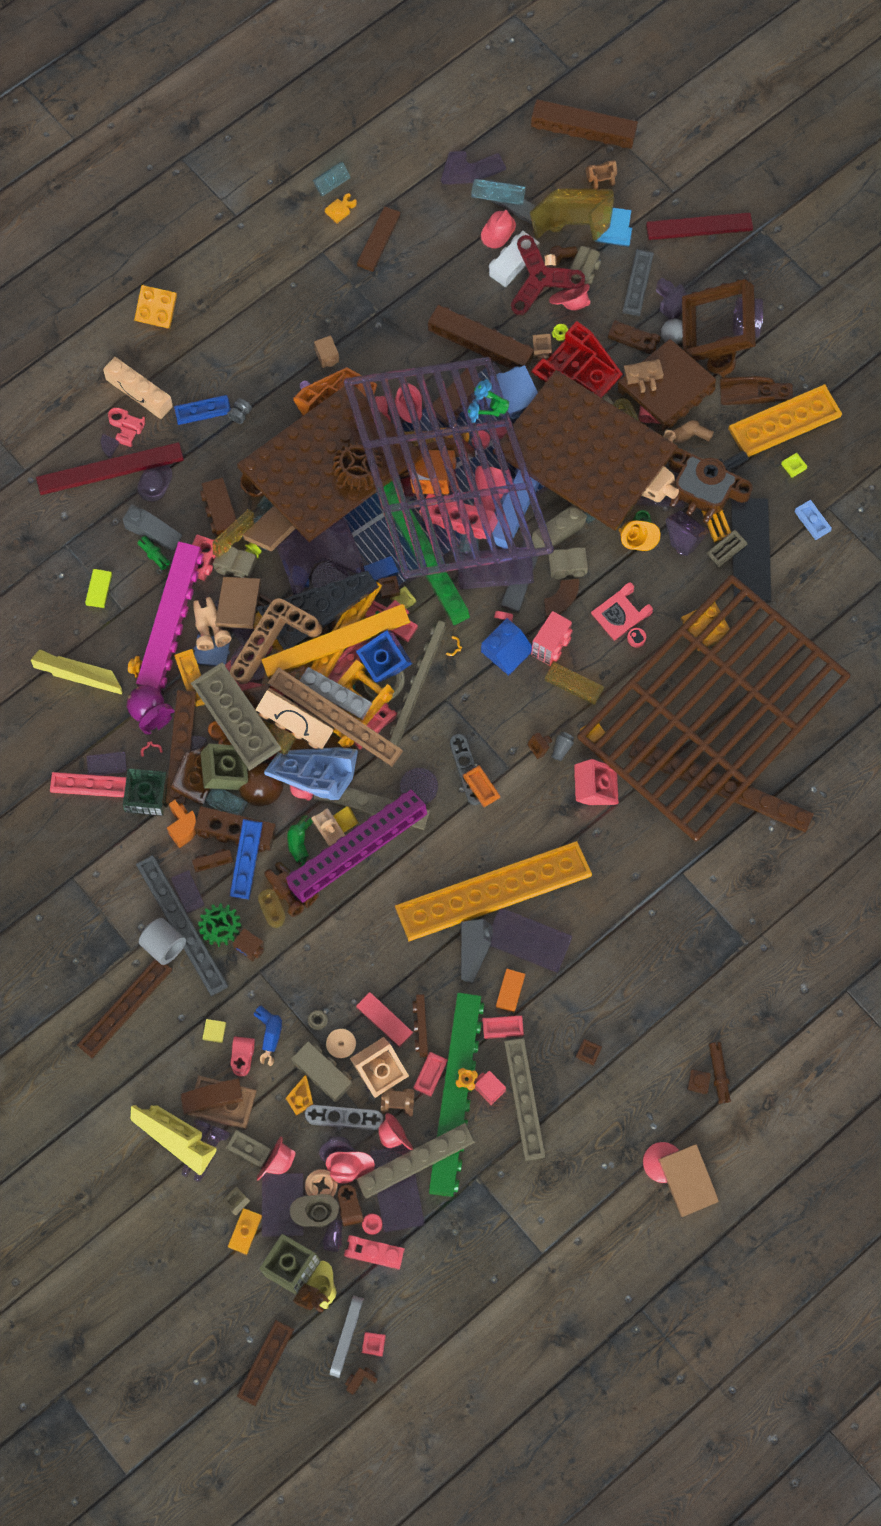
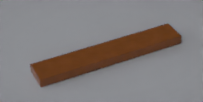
M154 959L82 1038L77 1046L93 1059L173 969L168 964L161 965Z

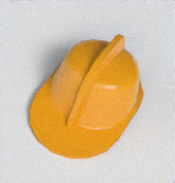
M632 520L626 522L622 528L618 529L622 544L628 549L649 551L660 540L659 528L650 522Z

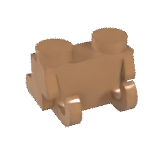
M615 160L596 166L595 164L590 165L586 168L587 179L589 182H594L592 184L594 190L598 189V182L609 180L611 186L615 185V177L617 175Z
M390 1088L383 1092L381 1114L389 1113V1108L405 1109V1114L413 1116L414 1090L404 1089L401 1092Z

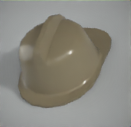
M327 1194L303 1196L293 1201L290 1206L292 1220L296 1224L306 1227H324L335 1220L339 1213L337 1200Z

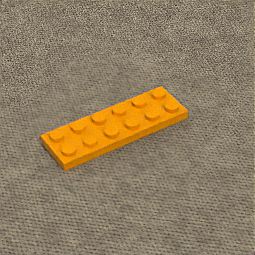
M824 384L731 424L728 430L739 449L746 452L747 456L750 457L840 418L842 412Z

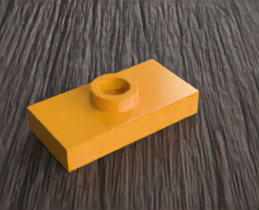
M243 1208L228 1248L247 1255L263 1216Z

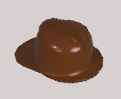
M730 336L721 337V338L718 339L717 341L724 340V339H728V338H732V337H730ZM737 351L709 358L707 362L708 370L725 378L736 367L735 357Z

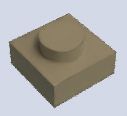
M236 1186L222 1202L234 1215H237L250 1200Z

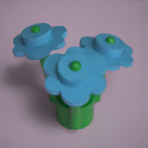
M488 379L480 381L477 387L474 388L475 400L468 407V416L471 418L472 423H475L476 419H478V414L498 417L500 413L505 414L509 408L508 400L490 391L492 384ZM483 397L491 399L490 408L493 411L479 410L477 400Z

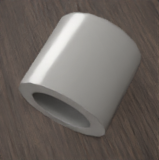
M158 918L149 923L139 938L140 946L161 965L171 962L182 951L186 943L185 937L164 918Z

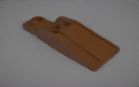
M760 376L721 378V404L740 405L787 401L793 398V386L791 383H774L772 378Z

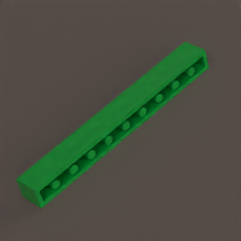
M392 480L377 492L450 621L455 626L470 618L468 608L396 482Z
M457 994L437 1137L464 1123L468 1124V1120L464 1119L465 1112L470 1110L471 1100H467V1095L472 1090H468L465 1087L458 1088L456 1081L459 1078V1069L464 1068L465 1070L475 1071L476 1061L473 1060V1053H478L479 1041H475L476 1033L480 1034L482 1022L478 1021L479 1014H483L484 1002H481V996ZM460 1151L433 1164L429 1194L453 1197L454 1192H458L460 1180L456 1179V1173L461 1172L462 1160L459 1159Z

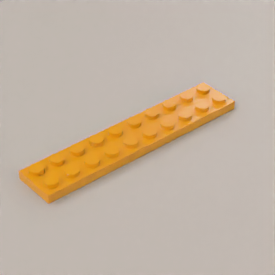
M576 841L395 905V909L408 941H412L592 876V872Z

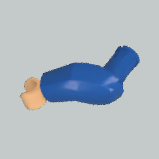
M261 1005L255 1010L258 1013L254 1012L253 1014L266 1025L262 1050L266 1051L260 1056V1061L264 1064L265 1059L269 1057L268 1065L272 1066L274 1058L271 1056V1052L276 1050L282 1029V1019L279 1015H272Z

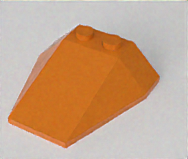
M346 367L304 387L294 397V402L302 416H304L349 382H352L372 402L377 384Z

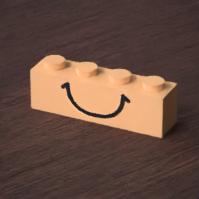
M114 357L103 369L108 382L158 418L162 419L173 407L171 396L117 357Z
M270 688L266 691L256 708L259 716L266 720L272 719L277 727L283 730L287 728L292 731L291 734L300 740L304 738L315 749H323L335 729L313 713Z

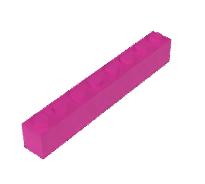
M178 541L136 684L138 687L149 685L155 687L160 693L162 688L165 689L166 673L167 670H171L173 662L171 660L172 653L176 652L178 642H176L177 636L181 635L183 630V624L181 623L183 617H186L188 613V599L191 600L193 596V582H196L198 579V565H201L204 559V554L199 546Z

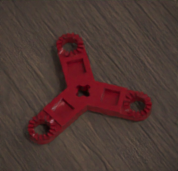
M523 235L518 239L517 247L530 276L511 302V309L514 314L520 316L526 314L545 287L579 289L585 284V275L580 270L546 267L531 236ZM524 240L531 242L529 249L521 247V243ZM540 272H543V275L546 276L542 278V281H539L536 277ZM574 275L581 276V281L577 284L571 281ZM522 301L525 303V308L520 311L515 309V304Z

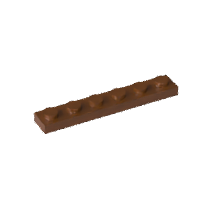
M177 690L166 803L176 800L178 804L186 805V797L171 789L170 786L184 753L190 752L192 748L197 699L196 691Z

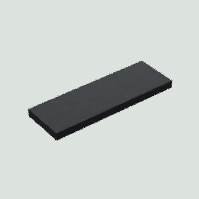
M750 498L744 503L731 499V532L736 530L747 542V545L732 557L733 575L766 603H771L768 499ZM733 585L734 598L740 590ZM746 596L741 602L753 601Z

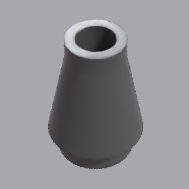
M560 732L556 737L551 757L562 761L563 757L573 746L574 737L565 732Z

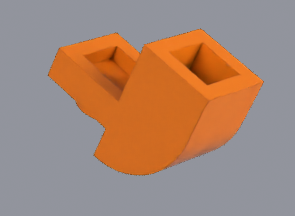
M174 800L169 803V807L177 821L168 826L167 831L176 845L181 848L196 835L194 829L196 817L193 810L188 813L182 803L178 804Z

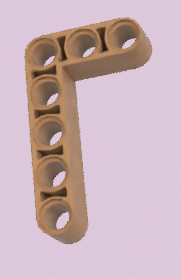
M277 598L273 600L230 669L231 677L239 684L248 683L261 664V659H264L285 623L310 637H317L321 634V623L314 616L283 599ZM284 606L283 611L277 612L279 607ZM295 615H300L298 620L293 621ZM274 622V626L267 629L268 624ZM315 623V627L312 630H308L310 624ZM264 638V642L257 645L258 640ZM254 654V658L251 661H247L248 657ZM244 670L243 676L238 677V673Z

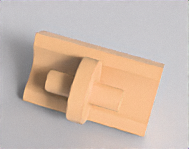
M328 808L320 814L311 817V820L329 847L336 843L339 838L346 836Z

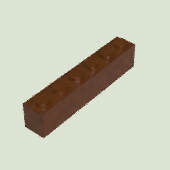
M537 99L531 119V127L536 129H544L554 133L567 134L572 137L585 138L590 141L594 140L630 149L633 147L638 121Z
M438 305L428 321V331L507 368L512 369L525 366L527 369L533 359L534 349L528 344H522L510 336L500 334L495 329L487 328L482 323L472 321L463 314H457L448 307Z

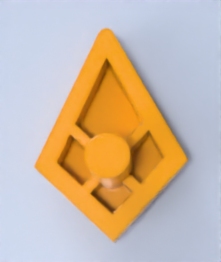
M306 1075L286 1097L296 1116L313 1105Z

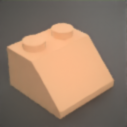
M384 1037L350 1058L375 1098L409 1076L392 1046Z

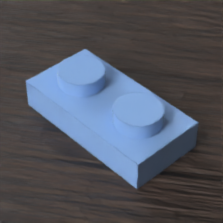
M811 500L795 509L794 512L815 540L831 531L832 528Z

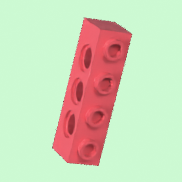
M433 494L427 495L419 510L423 521L429 525H439L443 529H453L460 534L467 533L478 539L484 538L489 540L498 523L493 511Z

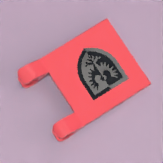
M631 582L627 583L619 592L591 612L593 617L614 641L653 613V608L650 604L638 612L626 598V596L634 592V585Z

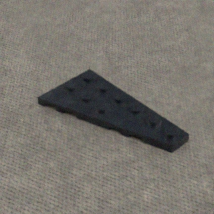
M364 571L346 577L344 580L331 582L326 586L316 587L292 595L284 600L314 616L321 623L322 628H324L379 588L369 571ZM269 605L256 607L262 617ZM284 606L279 607L277 612L283 611ZM295 615L293 621L298 620L300 615ZM274 622L268 624L269 628L274 626ZM285 623L276 639L282 648L286 650L302 644L310 636ZM315 623L310 624L308 630H312L315 627Z

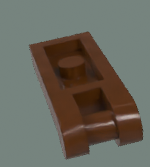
M614 320L608 333L609 339L648 354L656 351V344H659L661 340L658 334H650Z

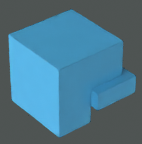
M603 206L601 223H597L594 242L630 246L632 228L629 227L631 210Z

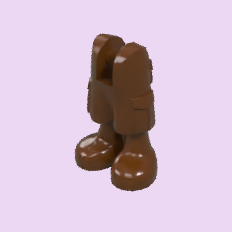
M280 861L275 864V868L280 875L277 876L271 869H267L264 872L280 900L287 901L289 905L287 911L291 917L301 914L304 911V906L309 908L319 897V893H316L303 902V904L296 900L291 894L292 890L289 888L286 880L291 871Z

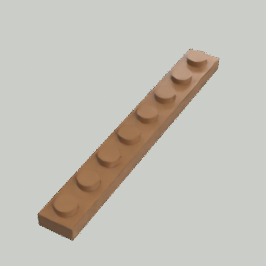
M278 667L269 680V685L391 767L403 752L402 749Z

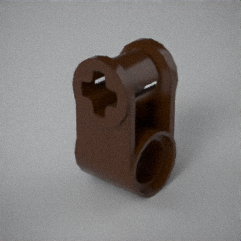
M351 1185L342 1186L338 1191V1202L343 1227L363 1222L362 1211L355 1188ZM345 1190L348 1193H352L349 1200L341 1196L344 1195Z

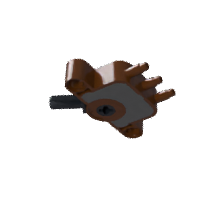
M677 448L668 461L669 468L679 473L675 482V488L679 490V493L675 499H671L670 506L674 508L679 500L690 504L686 512L687 515H692L695 509L698 508L706 512L703 522L708 523L713 514H718L723 510L729 498L741 503L747 502L752 492L751 482L730 472L731 469L748 460L747 453L741 451L723 461L722 458L702 459L683 449Z

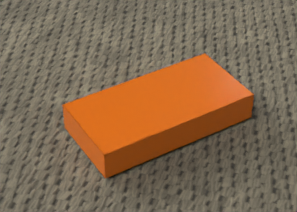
M480 765L463 775V778L483 807L500 798L499 793Z
M506 969L496 1008L515 1013L525 978L524 973Z

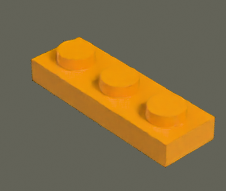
M190 649L175 654L174 656L186 691H196L191 682L202 675L193 650ZM198 693L196 707L204 705Z

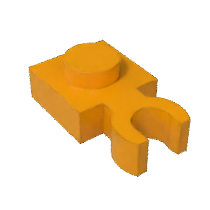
M348 193L344 196L343 201L336 199L326 207L325 213L336 223H339L350 214V209L357 205V200L354 199L352 202H349L348 200L351 197Z

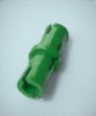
M143 536L141 539L146 544L141 542V540L137 544L161 570L166 569L167 567L164 564L169 566L170 561L160 552L161 549L158 546L155 547L147 536Z

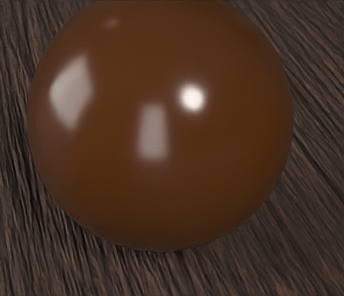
M262 762L250 771L247 768L248 782L238 790L240 796L247 803L254 806H266L272 804L280 797L284 782L267 776L264 772L270 763Z

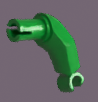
M303 815L296 825H291L287 833L288 850L297 863H302L300 867L307 862L306 859L309 857L304 841L305 831L312 825V820L309 818L305 822L308 818L306 815Z

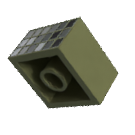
M281 1234L259 1269L265 1277L297 1295L303 1284H307L321 1260L313 1251Z

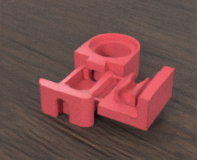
M112 408L108 413L109 423L122 430L120 434L117 433L116 442L132 447L136 430L137 434H140L145 426V417L142 419L128 415V411L121 408ZM115 414L122 416L119 420L112 419V416Z

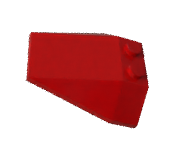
M577 321L565 333V341L548 360L542 358L532 369V373L545 382L557 370L601 398L623 374L594 334Z

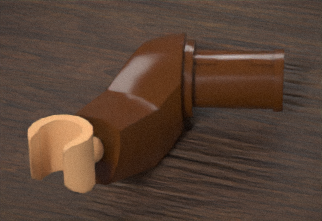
M559 245L553 246L548 255H545V265L550 268H558L563 258H575L577 254L576 246L561 248Z

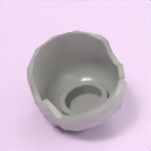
M671 319L665 322L661 328V338L664 342L671 339L677 345L683 344L682 320Z

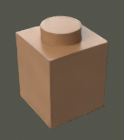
M331 336L314 341L315 352L322 368L332 367L339 363V353Z

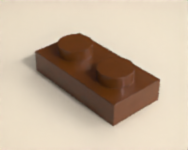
M220 849L212 855H199L192 862L195 873L233 863L230 849Z

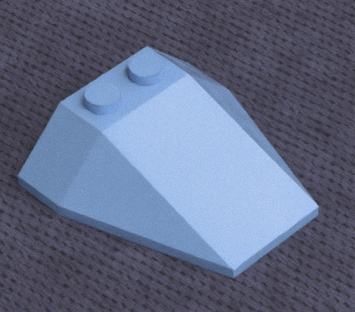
M336 747L279 751L264 772L267 776L320 798L339 800L353 779L358 750Z

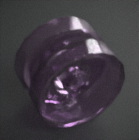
M737 297L735 302L733 337L743 335L742 297ZM754 298L755 338H759L763 323V298Z

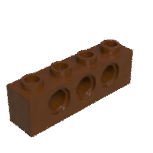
M200 806L194 829L201 838L208 839L212 837L216 838L219 842L228 843L229 841L239 846L243 819L263 822L258 851L265 852V850L271 851L276 833V824ZM215 823L221 824V827L218 829L211 828ZM235 827L240 829L236 834L230 832Z

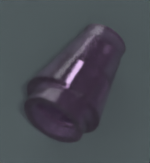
M333 1220L329 1224L322 1241L323 1249L338 1252L339 1248L342 1247L341 1221Z

